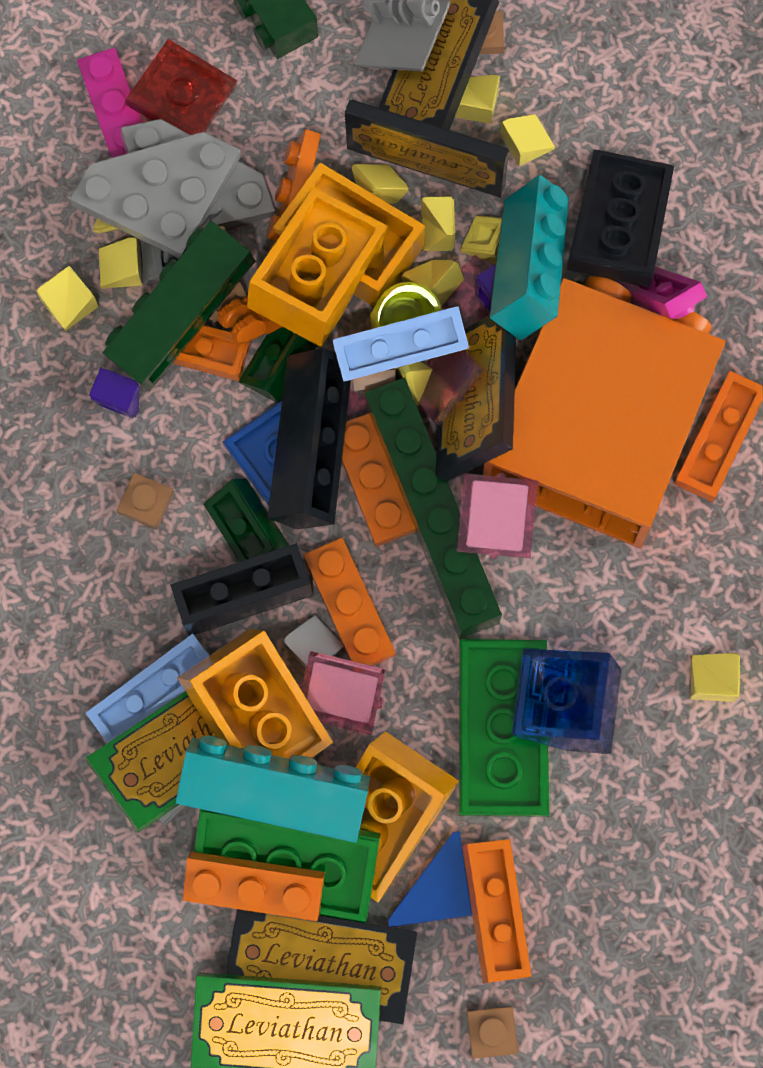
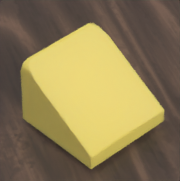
M536 114L510 118L501 122L500 135L518 166L555 149L554 144Z
M354 164L351 167L355 183L388 204L398 203L408 192L406 183L390 165Z
M475 215L460 251L495 265L497 263L502 218Z
M136 237L127 238L99 248L101 289L142 285L141 250Z

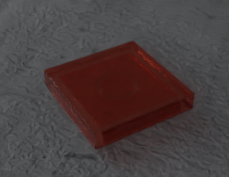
M168 39L126 97L125 105L151 121L162 119L187 134L194 135L206 132L235 89L237 80Z

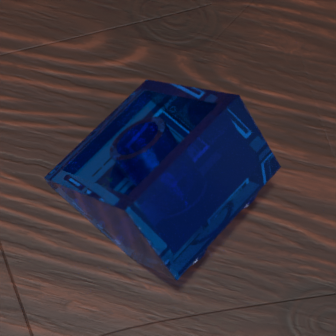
M524 648L512 735L566 751L611 754L621 678V668L610 653Z

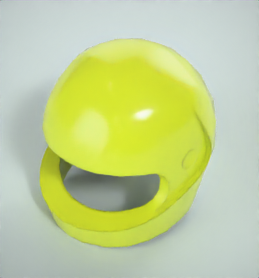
M402 282L391 286L381 295L373 311L370 313V324L373 329L441 311L442 309L437 296L429 288L415 282Z

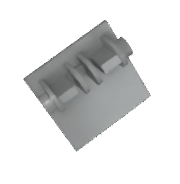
M364 0V10L370 13L373 20L355 60V67L423 72L451 2L449 0Z

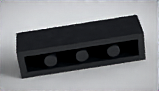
M320 348L287 356L267 519L295 529L335 524L351 380L343 381L337 355L328 349Z

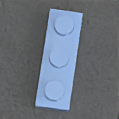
M458 306L333 339L343 381L469 349Z
M191 634L87 711L86 715L108 743L186 692L177 677L204 660L209 654L196 637Z

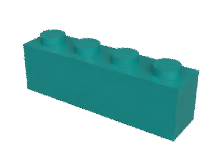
M540 174L504 200L490 319L520 341L558 317L569 197L559 186L553 185Z
M201 736L200 739L192 738L186 750L175 804L357 843L370 776L362 775L361 770L348 765H337L335 768L317 765L314 759L307 756L293 755L289 759L272 755L269 749L261 746L250 745L243 749L229 746L225 740L219 737Z

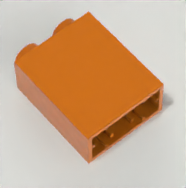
M590 276L581 285L563 278L560 286L558 317L542 327L515 389L513 449L484 463L482 481L527 485L528 504L641 549L726 340L710 335L712 330L710 322L696 312L692 311L684 317L670 319L630 304L632 295L629 290L611 279Z

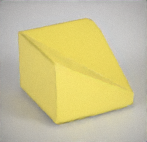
M500 76L470 77L455 117L491 124L499 91Z
M452 196L423 197L421 200L422 224L425 225V246L423 250L452 251L455 244L454 199H452Z
M431 260L406 271L401 276L403 282H415L429 288L437 296L441 306L464 281L459 264L453 260Z
M70 266L40 286L36 291L41 302L65 331L99 307L94 295Z
M723 653L691 656L690 699L735 702L738 699L740 691V654Z

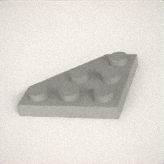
M162 119L121 128V138L126 154L191 136ZM238 161L202 227L205 228L210 220L216 225L224 226L225 229L271 218L275 210L263 174Z
M201 132L90 164L70 198L71 206L180 258L187 250L186 243L191 234L198 227L203 226L241 158V150L205 132Z

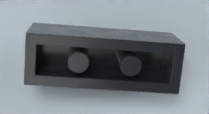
M297 543L170 585L182 624L188 636L191 634L197 635L313 596L311 584Z

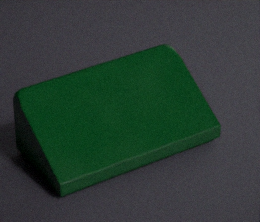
M281 327L266 335L238 382L279 403L282 401L287 356L315 350L318 345L285 327Z
M246 478L231 479L203 503L239 562L289 546L273 520L267 519V509Z

